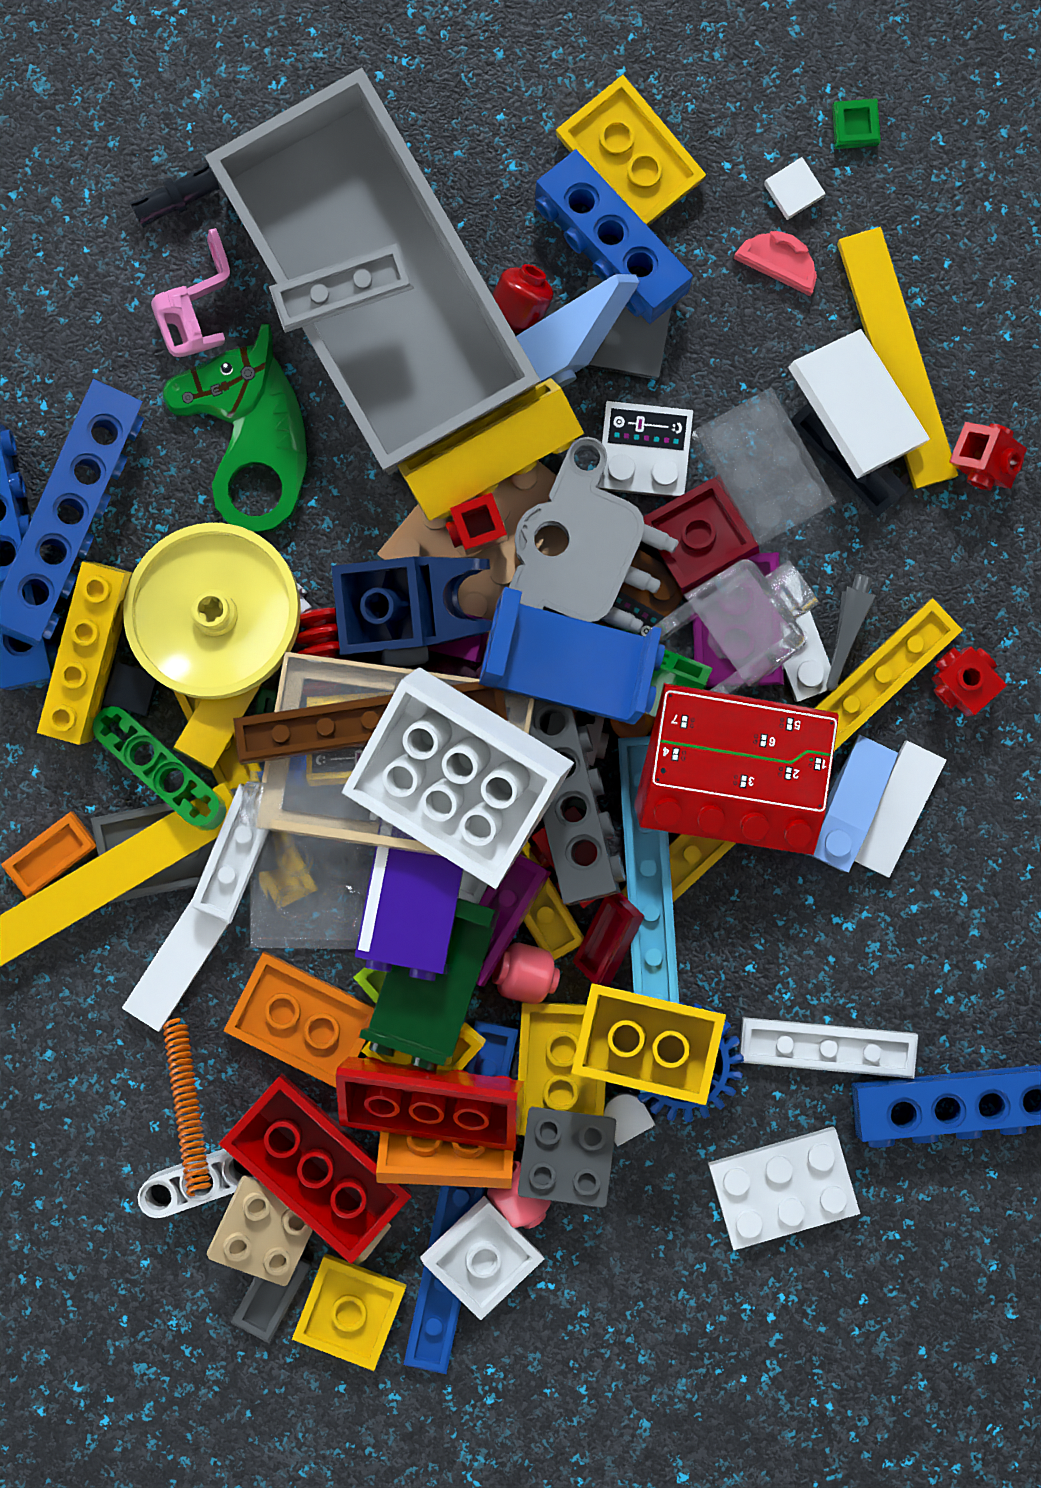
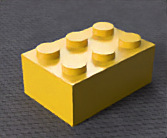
M592 983L571 1073L706 1105L726 1015Z

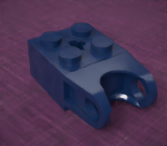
M413 556L331 566L340 655L375 652L387 648L391 650L443 645L490 633L493 620L487 621L468 616L463 612L458 602V591L462 582L483 570H489L490 559ZM385 602H389V611L387 612L385 610Z

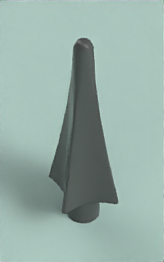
M856 574L852 588L847 586L846 591H842L835 649L826 688L829 691L836 689L850 649L876 598V595L868 594L872 578L865 575Z

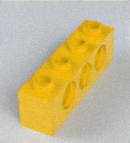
M82 561L37 733L77 745L92 741L94 735L93 722L101 709L124 622V599L126 589L133 574L132 572L97 562Z

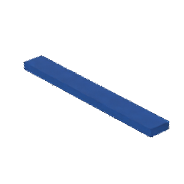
M476 1020L474 1030L485 1038L486 1041L484 1046L467 1063L465 1071L470 1074L491 1077H509L518 1028ZM441 1185L428 1249L484 1196L485 1187ZM425 1265L403 1365L446 1374L461 1301Z

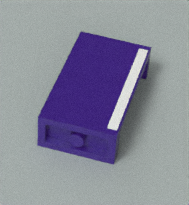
M381 818L378 835L416 840L393 824L382 822L383 818ZM376 846L355 957L366 959L365 968L391 972L393 965L409 967L410 977L435 981L437 973L447 974L449 964H446L464 869L444 856Z

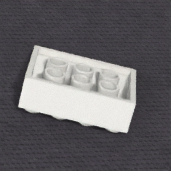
M419 667L401 680L341 793L497 889L553 801L574 762Z

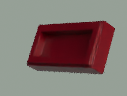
M622 893L604 897L572 962L593 984L609 987L645 916Z

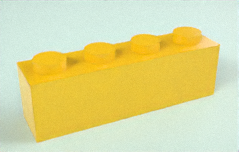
M549 378L397 466L420 508L430 522L435 518L444 519L451 516V507L457 506L474 496L481 497L493 492L498 487V482L512 474L518 476L529 472L537 465V460L549 453L557 454L569 449L573 442H575V439L583 435L584 432L561 387Z

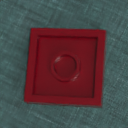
M716 477L643 517L644 524L665 532L670 537L678 540L679 543L673 553L664 549L655 548L683 595L760 552L758 543Z

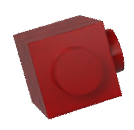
M492 493L450 508L453 521L445 524L454 548L463 545L466 556L508 541L507 532Z

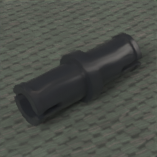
M206 163L203 167L175 181L171 178L163 181V187L129 203L142 228L147 227L146 225L176 210L179 214L186 211V205L215 190H220V187L211 168Z

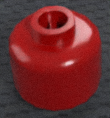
M524 264L521 268L512 267L506 269L501 274L492 294L513 333L520 334L543 320L553 300V289L548 281L545 280V273L533 265Z

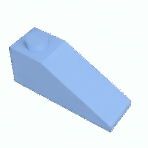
M613 275L516 336L539 376L540 383L551 378L562 388L576 380L575 372L589 365L640 283L636 275Z
M860 734L857 735L827 798L825 817L814 855L810 856L849 873L874 818L898 756L897 752Z

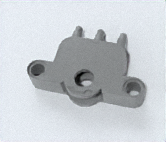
M579 438L573 442L566 454L549 493L547 503L537 504L528 510L517 525L515 548L521 563L515 571L509 588L522 591L520 604L595 624L599 621H604L624 631L629 630L638 634L643 626V622L634 618L632 614L613 607L623 582L652 593H657L660 587V580L630 566L640 542H643L657 549H664L673 553L679 542L667 533L644 524L643 515L629 501L597 488L606 466V449L595 438ZM581 450H591L597 455L599 464L593 470H582L575 464V455ZM554 526L564 531L568 538V547L564 552L557 556H547L537 549L534 538L538 531L544 527Z

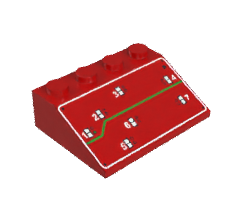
M664 683L634 803L640 827L814 855L825 817L839 719L838 713Z

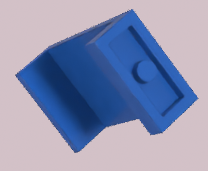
M504 587L497 600L478 682L479 685L633 725L645 712H651L656 696V687L650 686L653 670L658 671L660 669L665 652V645L659 644L662 628L653 626L645 637L520 604L522 591Z

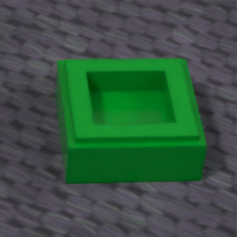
M877 99L837 101L833 103L835 149L879 146L881 138Z

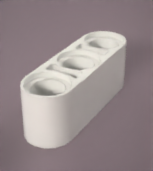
M221 1149L207 1154L206 1156L208 1157L205 1160L187 1163L194 1164L204 1161L209 1163L206 1167L193 1168L188 1171L205 1168L210 1170L208 1173L213 1178L212 1188L205 1190L196 1189L191 1191L195 1193V1196L187 1195L186 1191L188 1188L185 1187L187 1181L184 1180L186 1174L183 1173L185 1167L181 1163L153 1174L140 1188L138 1204L142 1212L149 1217H166L235 1193L241 1178L245 1175L236 1171L233 1163L234 1158L225 1149ZM252 1174L246 1175V1176L255 1178ZM160 1184L167 1187L171 1193V1202L161 1204L155 1201L151 1194L152 1186Z

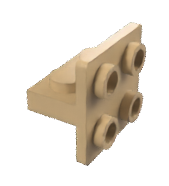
M245 1175L241 1178L207 1251V1256L210 1260L286 1286L292 1277L313 1229L259 1180Z

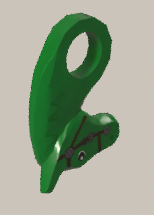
M261 324L254 345L225 351L196 367L175 375L166 381L163 389V400L169 411L175 416H192L199 413L211 414L227 423L234 424L230 443L212 483L214 502L217 510L229 524L243 527L256 534L276 531L293 517L300 501L308 470L307 440L303 416L293 388L280 365L273 357L271 325ZM252 465H264L273 469L279 475L282 483V496L278 505L269 513L261 516H248L239 512L231 498V485L235 476L244 468Z

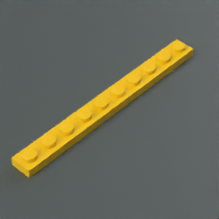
M933 598L924 604L814 708L837 712L839 715L834 751L963 631ZM685 834L677 836L669 844L673 902L736 843ZM626 884L620 891L628 899Z

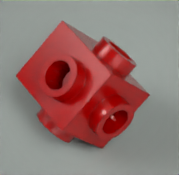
M965 422L949 463L968 476L967 483L974 487L991 491L993 485L1011 489L1016 475L1022 468L1027 448L1013 438L1014 432L1007 427L994 423L985 426Z
M972 646L963 648L960 652L955 647L949 650L935 663L939 671L931 677L937 685L934 692L939 699L950 709L957 706L966 717L976 715L1007 686L994 671L998 666L991 656L981 648L975 651ZM964 673H965V674L967 675V677H968V683H967V684H966V683L964 682V680H963V674H964Z

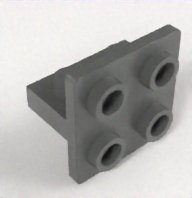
M530 1107L522 1147L518 1195L541 1200L599 1208L605 1207L607 1204L616 1119Z

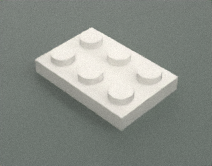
M834 1127L708 1163L733 1250L860 1214L838 1135Z

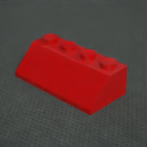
M349 1056L337 1067L335 1075L339 1126L510 1151L516 1150L524 1108L525 1081L513 1080L507 1076L491 1077L470 1074L458 1069L451 1071L437 1069L436 1071H431L411 1063L385 1062L374 1057L357 1058Z
M283 1073L280 1074L219 1142L222 1148L350 1264L358 1258L412 1197L411 1189L405 1184L377 1183V1158L344 1128L339 1126L333 1118Z

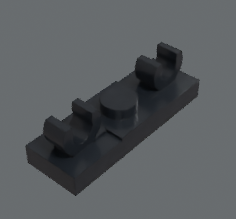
M810 402L789 421L877 517L909 490L905 486L909 481V476L904 474L899 479L888 468L894 460L857 479Z

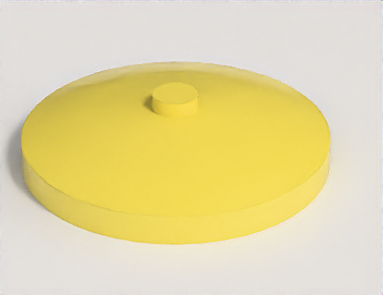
M196 524L166 536L155 544L141 559L126 589L123 609L124 627L129 645L135 657L143 668L157 681L171 690L189 697L222 699L240 695L259 686L283 664L284 654L291 651L299 631L301 601L298 585L290 567L280 553L264 538L250 530L232 524Z

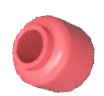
M523 943L511 944L492 973V982L497 984L498 991L502 997L529 1004H539L548 993L553 994L558 987L560 970L555 968L554 958L550 951Z
M513 1161L512 1189L488 1188L487 1198L512 1227L530 1229L539 1225L545 1219L546 1211L551 1201L518 1195L521 1163Z

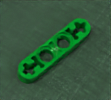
M112 706L104 708L97 714L92 727L97 740L185 821L203 831L213 830L223 822L226 815V805L221 796L136 719L123 709ZM115 721L131 737L124 742L112 733L109 728L110 723ZM152 744L154 747L152 760L143 766L136 765L134 756L137 749L142 745ZM173 771H181L184 776L181 788L173 793L166 792L164 789L166 776ZM192 794L208 804L211 812L207 817L201 815L200 811L187 800Z

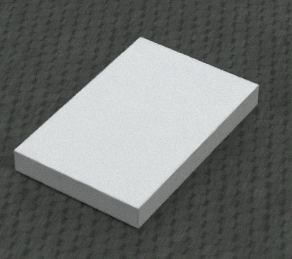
M862 329L794 360L788 367L857 479L923 446L930 440Z

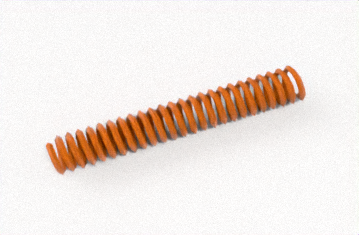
M176 1018L167 1021L162 1028L165 1030L163 1033L166 1037L164 1042L167 1043L165 1048L168 1050L166 1053L169 1057L167 1062L170 1064L168 1069L171 1070L169 1076L172 1077L170 1083L173 1084L171 1090L174 1091L172 1096L175 1098L173 1101L176 1105L174 1110L177 1112L175 1117L178 1118L176 1124L179 1125L177 1131L180 1132L178 1138L181 1139L179 1145L182 1146L180 1152L183 1153L181 1159L184 1160L182 1166L185 1167L183 1173L186 1174L184 1180L187 1181L185 1187L188 1188L186 1194L195 1196V1193L191 1191L209 1188L212 1184L190 1185L195 1182L208 1181L211 1177L207 1175L189 1178L194 1175L207 1174L210 1170L205 1168L188 1171L193 1168L206 1167L209 1163L204 1161L187 1164L192 1161L205 1160L208 1156L203 1154L186 1157L192 1154L204 1153L207 1149L202 1147L185 1150L187 1148L203 1146L205 1142L184 1143L186 1141L202 1139L204 1135L183 1136L185 1134L202 1132L203 1128L193 1127L201 1125L202 1121L193 1120L200 1118V1113H192L200 1110V1107L192 1106L197 1105L200 1101L192 1099L199 1095L196 1092H192L198 1088L192 1085L196 1082L195 1079H192L195 1073L187 1072L195 1068L192 1065H188L194 1061L188 1058L193 1054L188 1051L191 1049V1046L184 1045L191 1041L189 1038H184L190 1034L184 1031L189 1026L181 1024L170 1028L167 1027L168 1025L180 1022L181 1019ZM176 1072H185L178 1075L174 1074ZM191 1092V1093H186V1094H182V1095H176V1094H178V1093ZM181 1099H191L183 1102H177ZM182 1106H191L184 1109H179ZM183 1113H192L184 1116L180 1115ZM183 1120H192L185 1123L181 1122Z

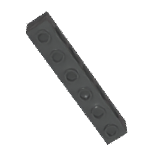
M535 699L529 735L563 756L574 757L576 761L575 772L564 780L543 815L563 903L571 906L621 893L619 882L625 881V874L620 856H612L608 839L614 838L615 834L608 811L601 813L597 798L598 795L604 794V789L598 768L590 769L587 752L593 751V744L587 725L580 727L575 709ZM553 713L563 714L565 717L563 731L554 736L547 735L544 731V722L547 717ZM573 799H583L587 806L586 815L578 822H569L565 817V807ZM583 842H593L598 852L596 860L591 865L580 866L575 858L577 847Z

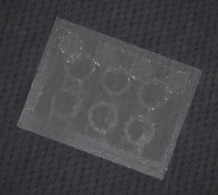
M250 771V787L263 792L262 777L264 771ZM289 771L282 809L379 824L381 821V817L378 815L377 821L370 820L371 811L341 793L345 785L310 787L307 782V771ZM269 830L250 876V947L356 949L376 846Z

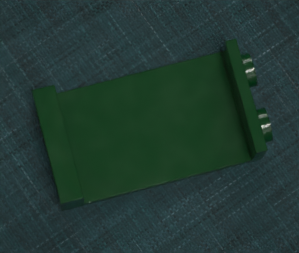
M458 898L446 964H449V970L447 974L437 973L435 981L410 977L409 967L392 966V971L386 973L369 1027L361 1029L359 1038L371 1041L368 1049L394 1057L396 1050L412 1055L411 1064L431 1071H436L438 1065L447 1066L451 1064L500 911Z

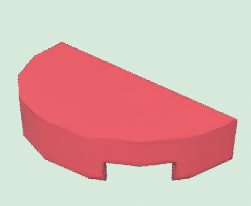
M779 231L759 234L752 239L746 240L733 257V259L808 296H811L817 278L814 261L808 253L807 246L793 235Z

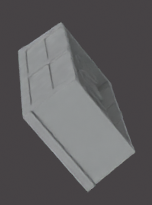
M362 67L205 156L277 284L399 243L414 289L302 327L380 466L388 475L399 470L397 465L540 384L539 376Z

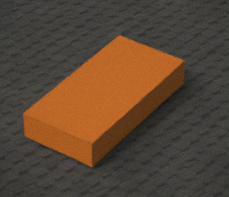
M71 811L3 862L1 866L26 899H28L97 848L96 842L74 811Z

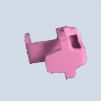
M216 228L209 230L207 242L218 274L189 288L182 286L160 293L151 302L166 346L175 357L192 355L225 343L223 333L202 337L191 301L224 287L228 281L230 269ZM167 324H174L178 327L183 344L174 346Z

